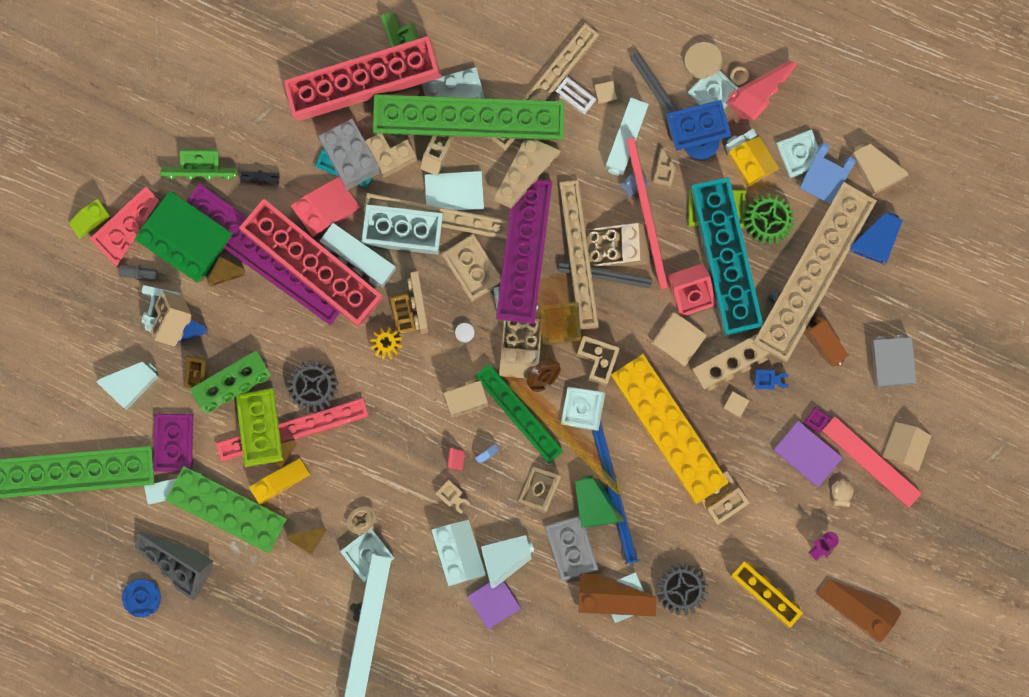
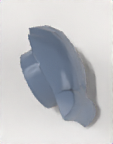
M634 172L627 177L624 183L620 184V187L629 198L633 194H638ZM643 175V176H644V180H645V185H646V188H647V184H648V181L646 180L647 177H646V175Z

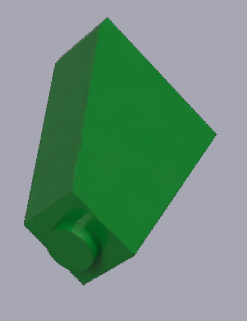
M590 475L581 477L580 481H575L581 527L588 528L624 522L621 513L600 479H594Z

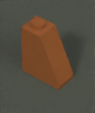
M813 314L803 333L826 363L833 367L842 364L845 358L849 356L827 321Z

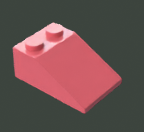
M339 177L305 195L291 205L292 210L314 240L327 232L332 223L335 225L339 224L361 208L349 190H345Z

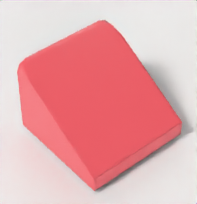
M451 448L449 451L448 468L462 470L465 452Z

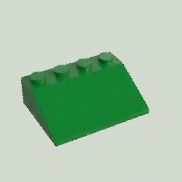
M169 191L145 222L135 240L198 283L204 281L233 233L174 192Z

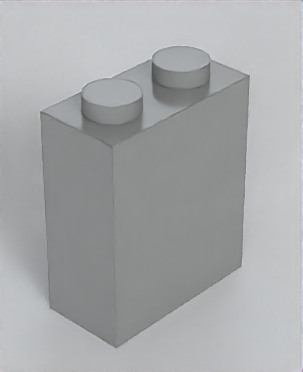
M896 335L895 339H887V336L876 337V340L871 342L875 388L916 384L912 337L907 338L906 335Z

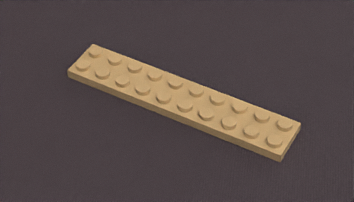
M843 182L752 344L784 362L788 361L876 203L875 199Z

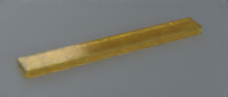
M515 381L509 385L617 495L624 491Z

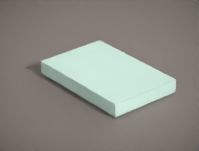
M482 171L438 174V176L434 174L425 175L426 205L457 211L484 210Z

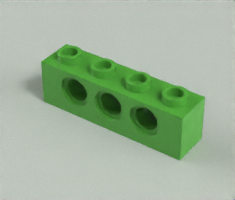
M256 350L194 386L190 391L204 414L215 411L220 405L232 401L237 395L249 391L256 384L263 383L271 374Z

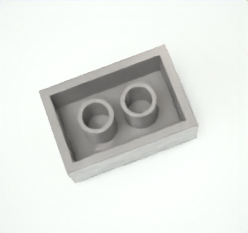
M353 119L318 136L323 150L327 154L346 191L380 174L379 166Z

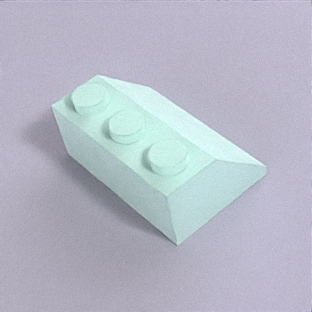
M469 520L432 530L449 587L485 576Z

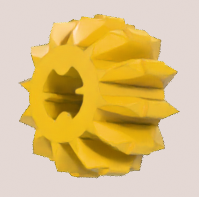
M391 327L387 328V333H384V329L380 328V335L377 332L373 333L377 339H370V342L375 343L370 348L371 350L378 349L375 352V356L377 357L382 353V360L385 359L386 354H388L389 359H393L392 352L395 355H399L398 350L395 348H402V345L397 343L402 341V337H396L398 334L397 330L391 334ZM385 339H389V343H391V346L387 345L388 348H384V345L381 343L382 341L385 342Z

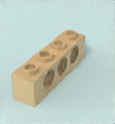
M758 334L693 368L691 372L701 390L707 389L709 392L718 387V382L724 380L726 383L735 378V373L739 371L744 373L752 368L751 364L755 362L761 364L768 360L767 356L770 353L752 344ZM751 350L754 357L752 359L745 358L744 351ZM734 359L737 362V367H728L727 360ZM717 368L720 371V376L717 378L711 376L710 370Z

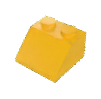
M760 136L742 143L729 151L727 155L746 188L779 169Z

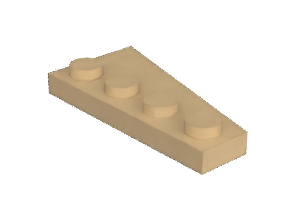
M524 139L494 201L512 208L527 192V189L536 182L542 172L550 166L551 162L560 155L561 151L535 139Z

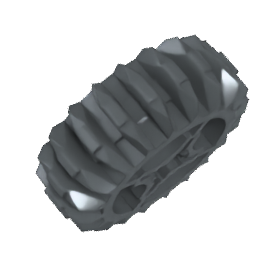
M309 360L308 367L305 366L304 362L301 363L303 369L300 370L297 366L294 367L298 372L297 374L290 372V376L294 379H287V383L292 384V386L287 387V391H293L288 396L289 398L296 397L292 403L295 405L300 402L299 409L306 405V412H309L310 406H313V411L317 412V406L324 410L323 403L330 406L331 403L328 399H336L331 394L338 393V389L333 388V386H338L339 383L337 381L332 382L337 376L336 374L329 375L333 371L332 368L325 371L326 363L322 364L320 368L319 361H316L315 366H312V361ZM317 371L322 374L316 378H309L305 373ZM301 377L305 382V387L298 394L297 383ZM327 378L328 390L324 395L320 390V385ZM306 379L309 382H312L313 384H318L315 386L317 387L319 393H317L316 390L313 389L308 390V387L310 386L308 385L309 383L306 381ZM310 394H315L320 400L306 401L303 398Z
M678 563L676 564L677 570L672 565L669 566L670 574L666 570L663 571L666 578L659 576L658 579L663 584H656V587L662 588V591L656 592V595H663V598H660L658 601L663 602L665 600L667 602L663 606L664 609L670 605V613L677 609L676 614L679 616L681 610H684V615L686 616L688 615V609L695 613L694 606L698 609L702 608L698 602H706L702 595H708L707 591H703V588H707L708 584L702 585L701 581L706 580V577H698L702 573L701 570L695 574L693 572L695 566L687 570L688 564L685 563L683 569H681V565ZM683 573L690 575L697 584H687ZM677 574V585L674 588L666 589L669 579ZM681 583L684 584V587H692V589L685 591L684 595H681L678 591H672L679 588ZM698 590L697 597L688 605V593ZM668 595H678L682 606L673 603Z

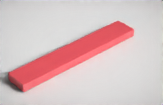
M833 417L822 430L827 437L907 508L922 494L836 417Z

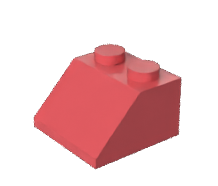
M703 263L667 275L670 290L681 317L716 306L710 275Z

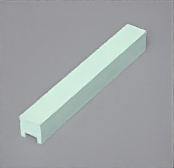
M375 553L371 555L344 697H365L391 557L376 555Z

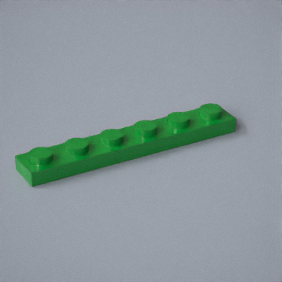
M490 364L474 376L477 381H481L482 387L548 464L564 452Z

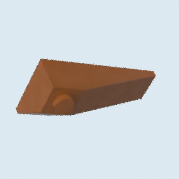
M829 579L816 594L877 643H881L901 615V612L888 601Z

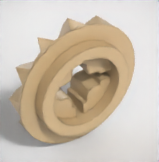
M358 507L348 516L347 527L353 534L356 533L359 536L361 533L367 534V531L373 529V524L377 522V515L370 507ZM358 518H359L360 520H361V519H362V520H365L366 523H364V524H363V523H360L359 520H358Z

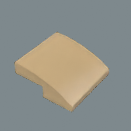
M672 312L652 341V344L682 366H686L707 335L681 316Z
M724 471L723 475L729 483L701 501L717 525L750 504L727 471Z

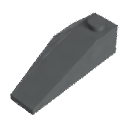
M141 531L138 533L135 548L151 564L155 563L162 570L161 574L164 577L168 576L175 583L173 586L179 592L194 600L211 574L213 561L196 550Z

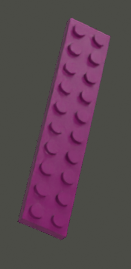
M199 184L187 199V202L233 233L224 249L331 326L340 313L240 231L239 227L247 217Z

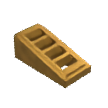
M408 292L390 295L398 334L416 331ZM406 299V302L395 304L394 302L397 300ZM402 307H407V308H408V310L399 311V312L396 311L397 308H402ZM409 314V318L398 320V316ZM411 322V325L400 327L399 325L402 323Z

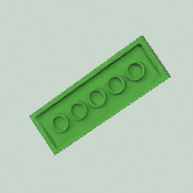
M184 466L165 500L267 553H270L287 520Z

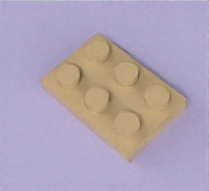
M418 272L410 273L411 278H408L410 293L414 292V297H411L413 311H417L418 315L414 316L416 330H420L421 334L428 333L419 275Z

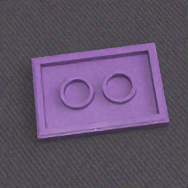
M799 421L773 450L817 488L842 459L838 453Z

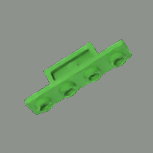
M384 13L381 15L391 47L420 39L415 23H410L400 29L395 13Z
M180 149V167H162L160 171V176H165V178L169 179L176 178L177 176H184L186 179H193L196 176H203L204 179H213L215 177L233 179L238 174V168H219V149Z

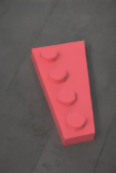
M145 187L98 230L90 240L117 267L159 200Z

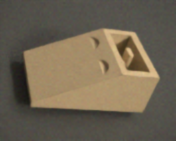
M634 223L587 229L590 267L650 264L649 237L646 225Z
M535 319L534 324L504 320L499 376L527 379L532 369L539 364L543 319Z

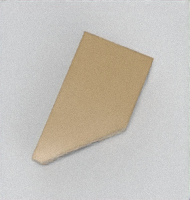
M662 148L660 149L653 183L671 187L676 168Z

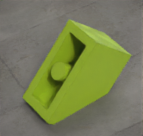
M96 199L81 209L69 222V225L78 238L81 239L110 220L111 217L102 203Z

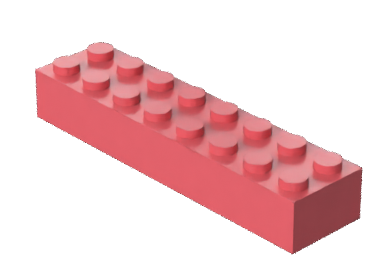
M427 36L284 80V85L292 116L299 122L374 99V94L387 95L442 78L433 42Z
M265 199L259 203L239 227L245 236L356 327L359 328L383 300V296Z

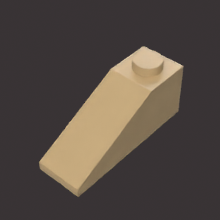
M433 136L423 155L420 169L438 176L455 136Z

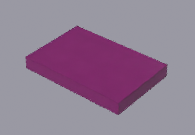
M155 414L154 472H181L183 466L193 471L194 414Z

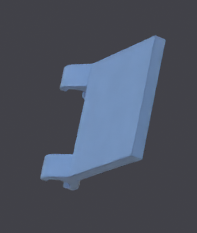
M821 143L799 189L831 205L841 185L845 182L853 168L856 159L847 157L842 168L824 158L829 150V145Z

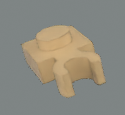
M450 480L436 492V495L449 507L454 503L456 510L460 514L463 513L459 508L461 503L470 506L468 500L460 498L463 493Z

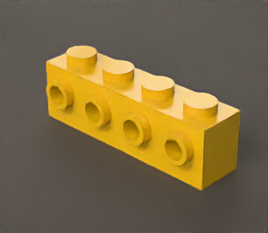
M743 561L729 577L787 628H791L803 614L800 611L801 607L793 600L790 602L785 597L786 593L780 588L775 589L768 577L764 574L762 576L756 572L757 568L752 563Z

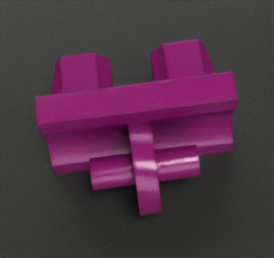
M831 531L826 532L824 535H819L814 541V546L809 551V554L816 561L823 555L827 558L838 545L839 537Z

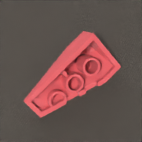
M787 61L739 89L732 91L725 103L740 119L755 120L770 103L768 98L778 92V84L783 83L797 64Z

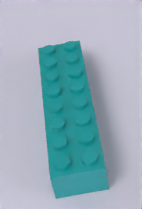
M727 177L692 185L690 191L723 335L729 336L761 329L763 321L730 178Z

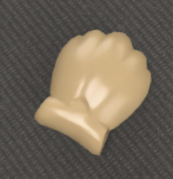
M842 479L832 485L833 506L850 507V500L854 493V487L850 482Z

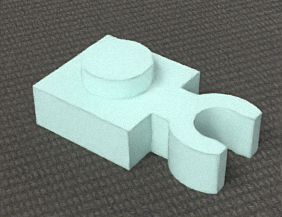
M751 129L744 135L739 137L735 135L728 139V144L725 146L727 153L742 143L756 138L755 130Z

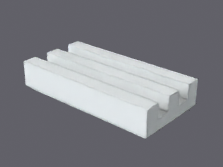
M567 76L555 90L556 94L584 115L596 101V98ZM568 83L570 86H572L574 89H576L578 92L584 95L587 99H589L590 102H586L583 98H581L579 95L573 92L565 84ZM561 89L565 90L567 93H569L571 96H573L586 107L583 108L572 98H570L568 95L562 92Z

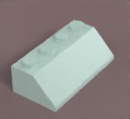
M366 204L362 243L369 247L438 255L443 213Z

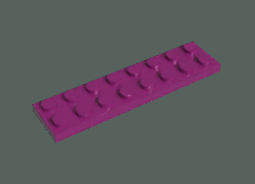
M537 179L519 201L510 208L496 319L526 324L535 323L553 181Z

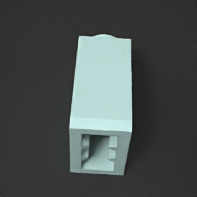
M140 362L103 377L97 383L127 410L158 378L155 374L157 369L150 363L146 365L144 362Z
M526 535L481 546L491 588L498 586L532 559L531 552H534L532 541H527Z

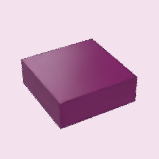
M814 407L804 421V424L820 434L830 417Z

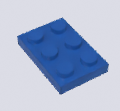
M721 100L666 114L675 151L731 137Z

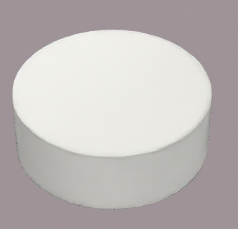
M468 323L459 324L455 330V336L462 343L470 342L474 337V329Z

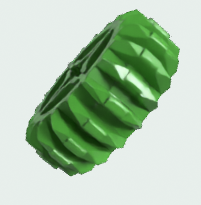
M767 194V199L765 200L764 196L760 195V201L754 198V205L749 203L747 207L750 210H745L744 212L745 215L749 216L743 219L744 222H749V224L745 225V229H752L748 233L749 236L756 234L753 239L754 241L760 237L762 238L761 244H764L765 239L768 240V245L772 244V239H774L776 244H779V238L784 241L786 239L785 234L790 235L791 231L789 229H793L795 226L790 223L795 221V217L789 216L794 213V210H787L791 204L787 203L784 205L785 198L778 201V195L771 199V194ZM771 205L768 212H755L762 206ZM776 207L782 212L784 221L776 215ZM772 211L771 220L773 221H771V223L767 227L768 222L766 218L770 215ZM754 218L763 224L762 231L756 226ZM772 226L783 227L777 233L768 234Z

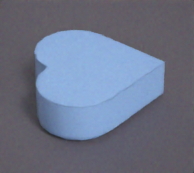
M496 444L492 445L476 456V461L478 463L484 462L496 454L499 448Z

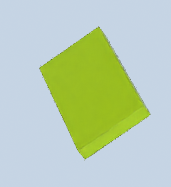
M274 388L237 395L236 402L245 467L283 461Z

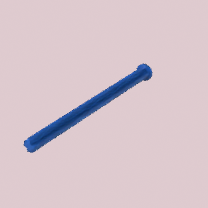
M600 420L599 430H592L609 495L624 519V522L617 523L627 561L625 562L626 565L638 562L640 559H637Z

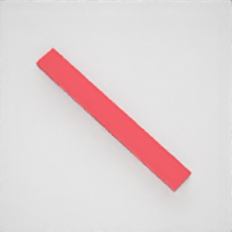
M634 137L627 139V144L661 289L669 286Z
M357 399L279 423L281 443L369 417L364 399ZM241 435L216 443L221 462L243 456Z

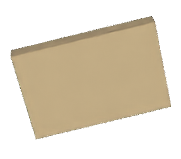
M474 234L441 253L471 302L500 285V274Z

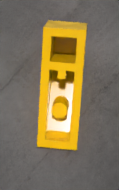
M299 458L266 476L249 488L257 502L262 505L308 477L310 473Z

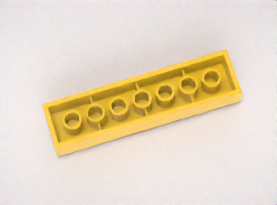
M644 354L611 374V380L694 505H697L729 483Z

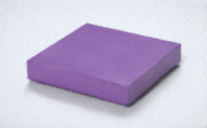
M504 581L495 588H491L489 582L468 596V599L488 630L521 609Z

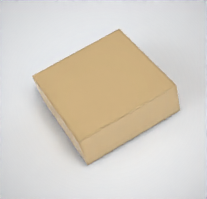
M613 81L594 85L598 104L617 101Z
M732 392L723 409L740 418L749 400Z

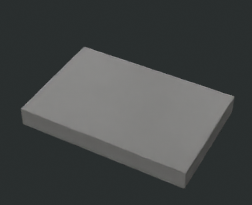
M580 515L544 526L561 582L579 577L580 574L598 571L586 528L581 527Z

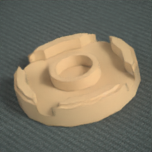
M700 42L691 46L686 52L684 59L689 74L699 79H707V77L716 75L723 63L720 50L709 42Z

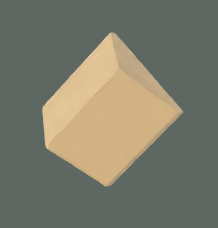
M895 422L882 458L919 471L932 435L918 427Z
M533 467L518 502L546 514L561 476Z

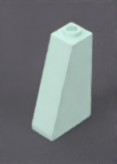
M630 98L605 169H608L609 173L617 176L624 174L630 158L627 139L634 137L635 140L637 139L649 104Z

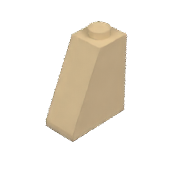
M871 144L857 146L854 148L855 152L851 155V157L856 159L855 164L872 196L906 179L909 175L907 171Z

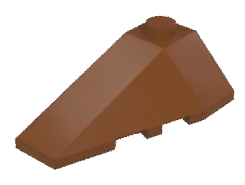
M580 574L578 613L656 617L657 597L601 575Z

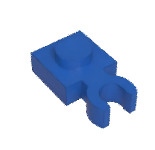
M755 370V389L774 390L775 385H778L780 388H787L788 384L781 383V378H787L788 374L781 373L779 376H775V370Z

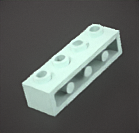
M332 223L320 240L322 247L338 256L337 259L344 265L348 263L354 267L352 270L362 277L364 274L368 277V282L375 287L379 285L383 288L396 270L393 264L334 223Z

